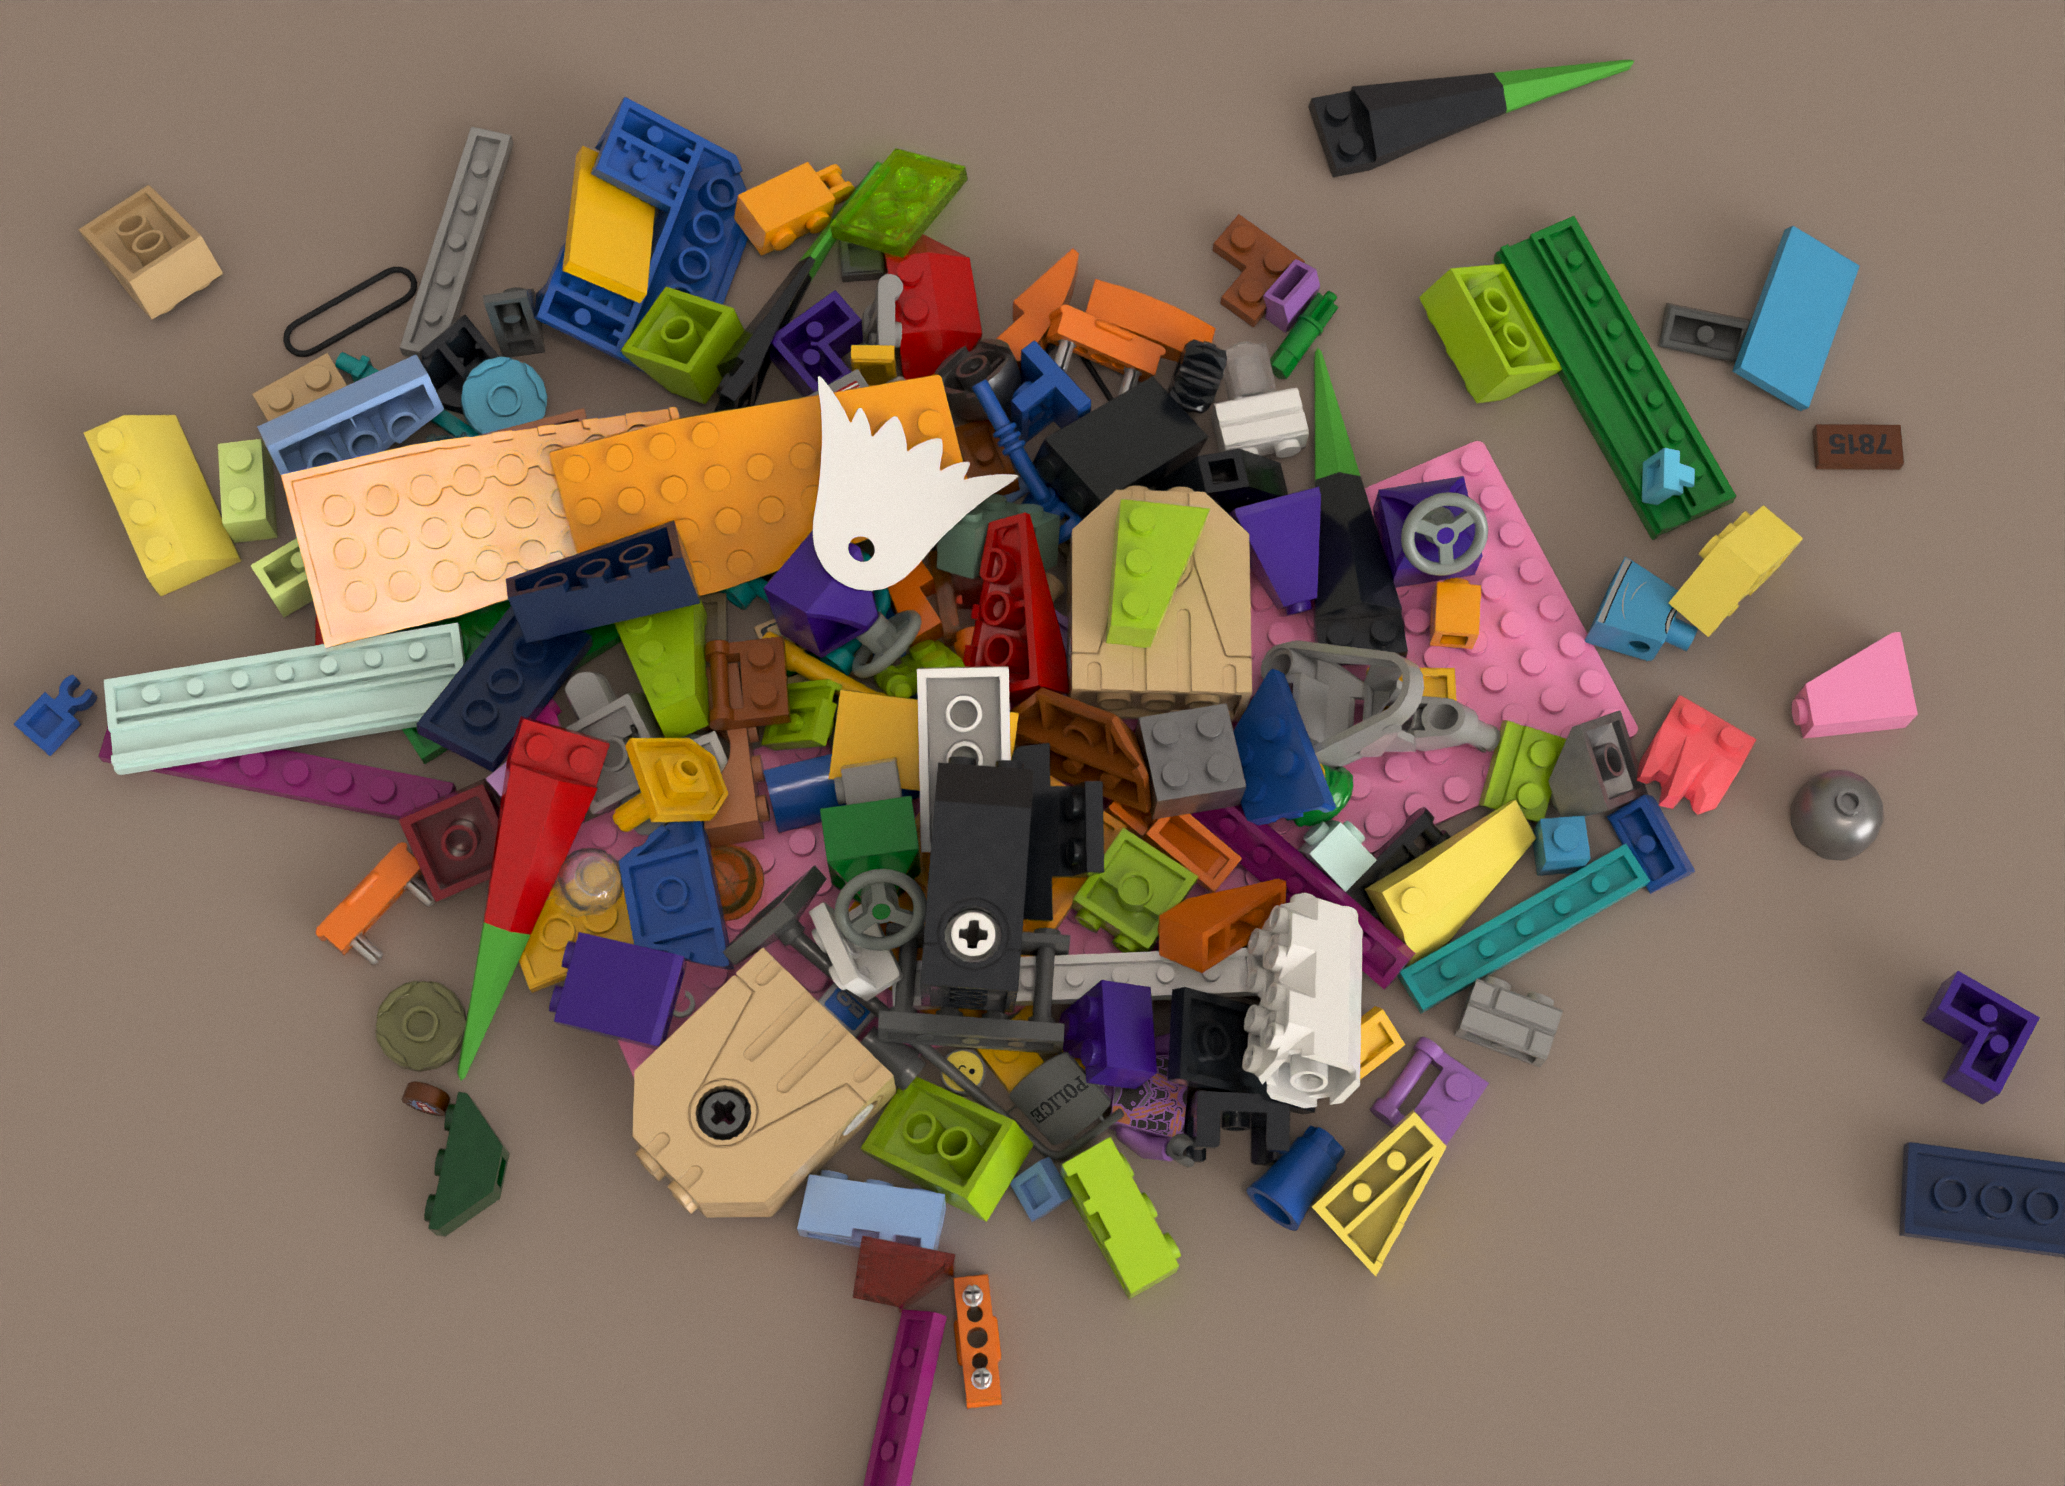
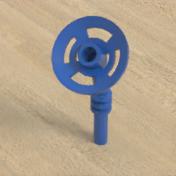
M987 379L979 382L972 389L995 430L992 435L994 439H1000L997 444L999 447H1004L1002 454L1010 457L1030 491L1020 505L1036 504L1042 506L1043 511L1059 515L1060 520L1065 515L1068 516L1070 519L1059 527L1058 545L1071 538L1072 529L1082 519L1068 507L1066 501L1063 502L1060 499L1059 493L1053 487L1050 488L1049 482L1042 480L1024 449L1026 445L1025 440H1019L1022 434L1020 431H1014L1017 427L1016 423H1010Z

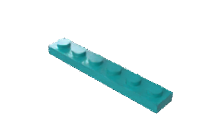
M1624 844L1408 966L1397 977L1420 1014L1473 985L1476 979L1481 980L1645 887L1650 882V879L1627 844Z

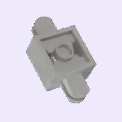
M582 672L575 674L565 687L566 697L578 719L575 723L567 726L566 729L604 739L610 743L596 786L598 789L589 807L592 815L609 813L641 793L625 748L626 743L630 738H665L645 693H627L617 699L606 676L598 672ZM649 818L635 827L634 830L640 835H650L661 824L666 826L670 822H651Z

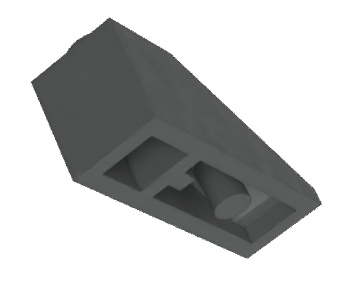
M514 287L506 289L503 293L483 295L484 306L503 357L510 358L545 353L542 322L535 319L536 294L534 289Z

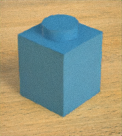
M1585 816L1539 820L1533 830L1536 840L1533 842L1537 876L1574 873L1587 865L1591 857Z

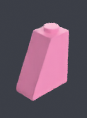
M1901 632L1890 633L1803 686L1792 701L1793 721L1795 725H1800L1803 739L1906 728L1918 713Z

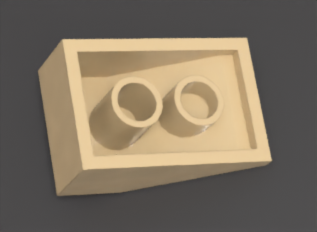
M147 185L78 229L131 298L152 320L160 314L171 311L177 303L194 292L206 288L214 279L223 274L202 236L150 185Z

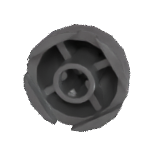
M1000 339L980 340L979 343L982 348L971 352L964 346L947 357L935 371V374L940 375L942 378L950 411L965 420L983 421L988 419L972 389L974 385L987 379L1004 412L1010 407L1014 392L1021 386V374L1015 356L1008 343Z
M1830 770L1814 776L1801 787L1791 805V826L1799 842L1803 846L1807 844L1812 850L1818 852L1817 856L1828 860L1843 861L1858 856L1875 841L1884 821L1883 803L1877 789L1866 778L1847 770Z

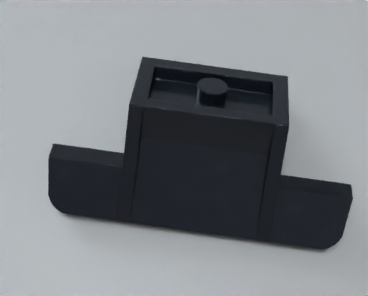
M1050 743L1017 748L1012 755V761L1024 763V769L1033 770L1023 919L1049 922L1053 921L1052 878L1090 877L1104 873L1103 781H1084L1073 786H1050Z

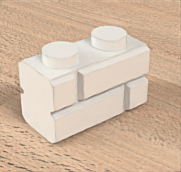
M1297 387L1214 403L1211 418L1219 452L1242 449L1260 456L1276 453L1277 457L1285 458L1299 453L1301 448L1306 447L1309 429Z

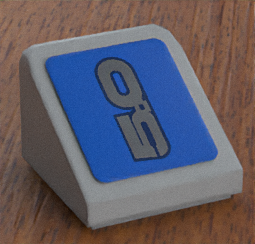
M835 982L818 1000L855 1038L862 1033L875 1017L874 1014L845 990H841Z

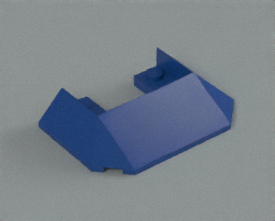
M624 97L595 147L600 152L591 174L660 209L653 226L647 295L641 303H638L562 271L565 252L564 244L560 248L547 283L536 292L535 319L644 372L622 354L621 349L665 287L723 305L748 237L734 219L737 197L739 194L747 191L740 175L743 170L735 154Z

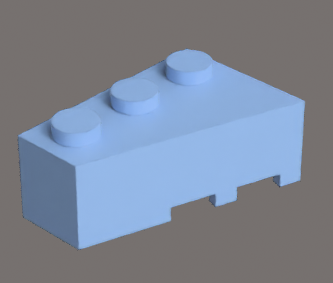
M822 1170L820 1176L809 1174L797 1230L799 1235L803 1237L935 1263L946 1212L945 1194L919 1188L893 1187L891 1183L874 1179H867L866 1182L848 1180V1175Z

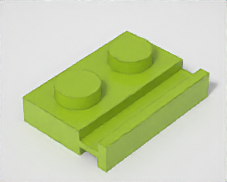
M830 679L789 683L791 723L766 725L761 745L774 751L826 746L827 740L834 728L833 718L837 704L832 702L835 692H840L842 685Z
M1504 720L1499 731L1500 741L1494 749L1478 805L1496 810L1511 800H1516L1526 820L1538 823L1540 819L1545 818L1552 793L1549 779L1567 739Z

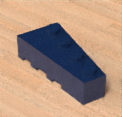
M674 520L506 578L508 600L527 643L538 640L545 641L559 635L700 604L692 565Z

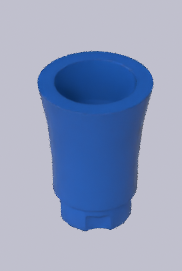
M1310 1125L1302 1137H1297L1290 1145L1289 1152L1283 1154L1267 1172L1246 1189V1192L1252 1202L1274 1222L1286 1229L1297 1231L1309 1207L1325 1183L1337 1170L1336 1165L1345 1155V1150L1336 1141L1334 1136L1326 1130Z

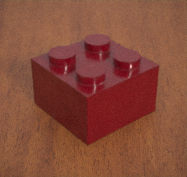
M482 779L407 811L398 819L435 902L490 879L500 808L486 779Z

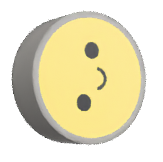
M957 1049L946 1055L945 1058L975 1085L979 1088L982 1087L986 1076L985 1064L976 1052L969 1049ZM940 1070L941 1081L946 1090L962 1097L970 1096Z

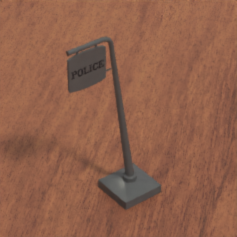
M814 865L757 913L723 951L724 955L734 965H737L758 952L762 947L765 948L779 939L784 946L791 945L832 979L829 973V967L832 966V962L828 954L823 952L816 943L803 933L805 927L798 921L827 878ZM845 989L848 994L878 1019L879 1010L890 1011L876 996L865 1001ZM909 1044L984 1107L1012 1120L1015 1119L1009 1113L1018 1107L1052 1145L1060 1144L1068 1139L1073 1142L1061 1151L1050 1150L1015 1120L1033 1142V1148L1046 1158L1063 1160L1071 1156L1124 1117V1112L1118 1109L1107 1118H1104L1102 1114L1110 1105L1111 1099L1097 1084L1086 1083L1085 1070L1068 1052L1055 1055L1025 1076L1011 1091L1009 1098L1015 1103V1106L1006 1112L931 1045ZM1097 1118L1101 1120L1099 1124H1097L1095 1127L1086 1132L1077 1140L1073 1137L1082 1130H1084L1086 1127H1088Z

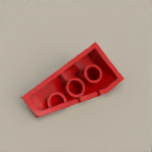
M1024 512L989 522L979 572L983 579L979 605L973 604L971 619L976 620L971 645H965L963 663L965 667L1008 666L1009 703L1022 702L1041 687L1061 695L1068 694L1066 651L1031 516Z

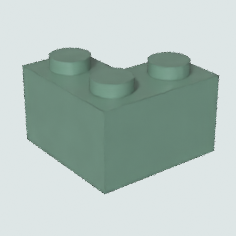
M992 494L964 516L938 541L937 569L971 579L980 576L979 572L989 522L1025 512L1031 516L1044 570L1046 571L1057 565L1060 516L1045 512L1042 506L1036 504L1019 505L1008 502L1005 496Z

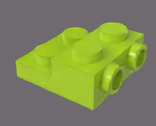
M1123 827L1104 854V873L1088 877L1073 898L1072 909L1078 912L1075 919L1092 932L1097 933L1101 927L1115 937L1112 941L1113 945L1123 953L1151 952L1159 940V915L1184 901L1196 884L1198 876Z

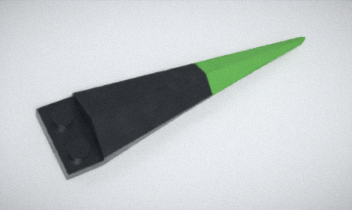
M1628 59L1352 86L1351 90L1347 92L1311 98L1308 108L1332 177L1373 170L1401 156L1487 120L1556 94L1627 71L1631 68L1634 60Z
M878 161L719 362L717 369L722 377V381L717 388L716 393L720 397L714 412L755 406L772 364L769 347L776 332L791 322L820 266L849 220L887 167Z
M1317 348L1314 356L1315 487L1320 489L1321 511L1317 598L1314 599L1313 630L1315 643L1395 652L1407 658L1408 649L1401 615L1402 607L1322 351ZM1338 663V664L1341 665V666H1345V665H1356V664H1343V663Z

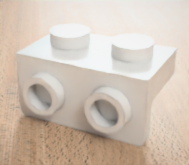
M824 902L809 911L816 927L812 930L813 938L820 949L828 954L832 962V966L829 967V973L841 990L847 989L868 1001L903 978V973L892 949L881 951L869 950L853 944L840 931L835 919V909ZM862 904L849 912L851 921L863 913ZM875 923L862 932L875 937L885 936L879 923Z

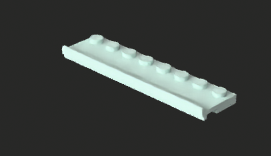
M459 623L445 624L378 635L325 648V645L321 644L105 679L104 691L108 730L111 732L113 753L111 755V764L118 775H125L417 727L416 723L465 664L461 628Z

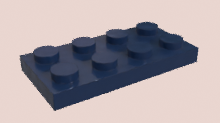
M510 607L416 723L418 734L494 772L509 754L520 717L524 716L534 720L538 717L592 647V636L583 631L559 635L545 641L538 640L527 643L513 609Z
M1908 1142L1904 1145L1899 1236L2065 1258V1163Z

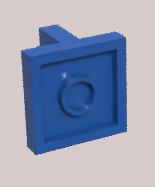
M1035 340L1021 350V386L1014 392L1011 400V423L1015 422L1017 427L1014 431H1020L1022 434L1019 440H1025L1027 443L1053 421L1062 429L1090 413V398Z

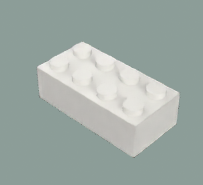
M1008 666L917 669L921 852H931L938 762L948 763L949 757H969L977 760L976 765L995 767L996 761L1011 760Z

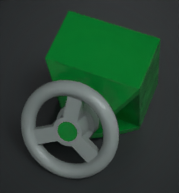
M906 796L820 809L832 885L840 890L835 904V919L842 934L853 944L869 950H889L909 942L918 934L925 922L927 905L925 894L915 881L921 873V863L912 797ZM905 891L912 899L913 912L899 908L898 899ZM854 899L862 904L863 913L851 921L849 918V904ZM892 921L905 926L899 932L884 937H875L862 933L875 923L882 924Z

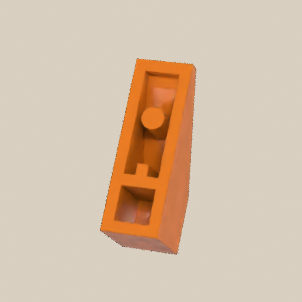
M1274 879L1187 898L1159 915V955L1200 973L1205 972L1246 946L1255 928H1263L1272 909L1276 905L1280 906L1286 903V881Z

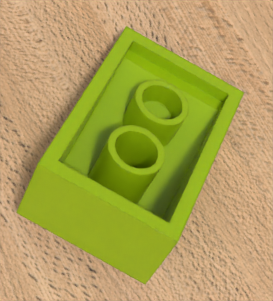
M916 1076L904 1091L900 1088L897 1089L896 1094L892 1097L860 1149L865 1154L923 1189L945 1194V1201L948 1204L987 1222L1034 1144L1015 1120Z

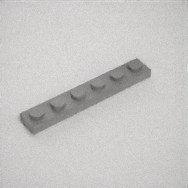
M476 127L470 128L400 345V350L404 356L411 357L417 355L420 359V350L458 320L513 147L511 135Z

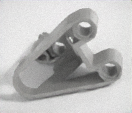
M1296 640L1272 647L1262 661L1261 676L1263 680L1271 669H1276L1285 674L1319 764H1324L1332 769L1337 770L1338 766L1343 767L1363 757H1379L1384 752L1430 751L1460 746L1466 743L1482 752H1486V749L1491 752L1500 741L1498 728L1479 720L1478 715L1473 709L1453 699L1422 696L1424 681L1423 674L1418 665L1395 652ZM1338 663L1370 665L1365 681L1363 682ZM1401 675L1403 678V682L1398 680ZM1355 699L1364 700L1363 721L1354 725ZM1385 706H1390L1388 709L1383 711Z

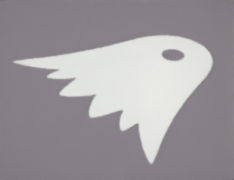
M818 376L822 420V449L819 487L813 517V543L817 557L824 569L843 585L865 591L880 590L895 585L915 569L935 544L964 516L992 494L1018 478V475L996 474L964 480V476L970 466L968 461L953 464L940 471L943 451L942 439L927 440L907 451L904 430L896 416L890 418L874 436H871L870 425L862 408H858L850 423L831 388ZM855 537H866L873 543L875 552L870 560L860 562L850 555L848 546Z

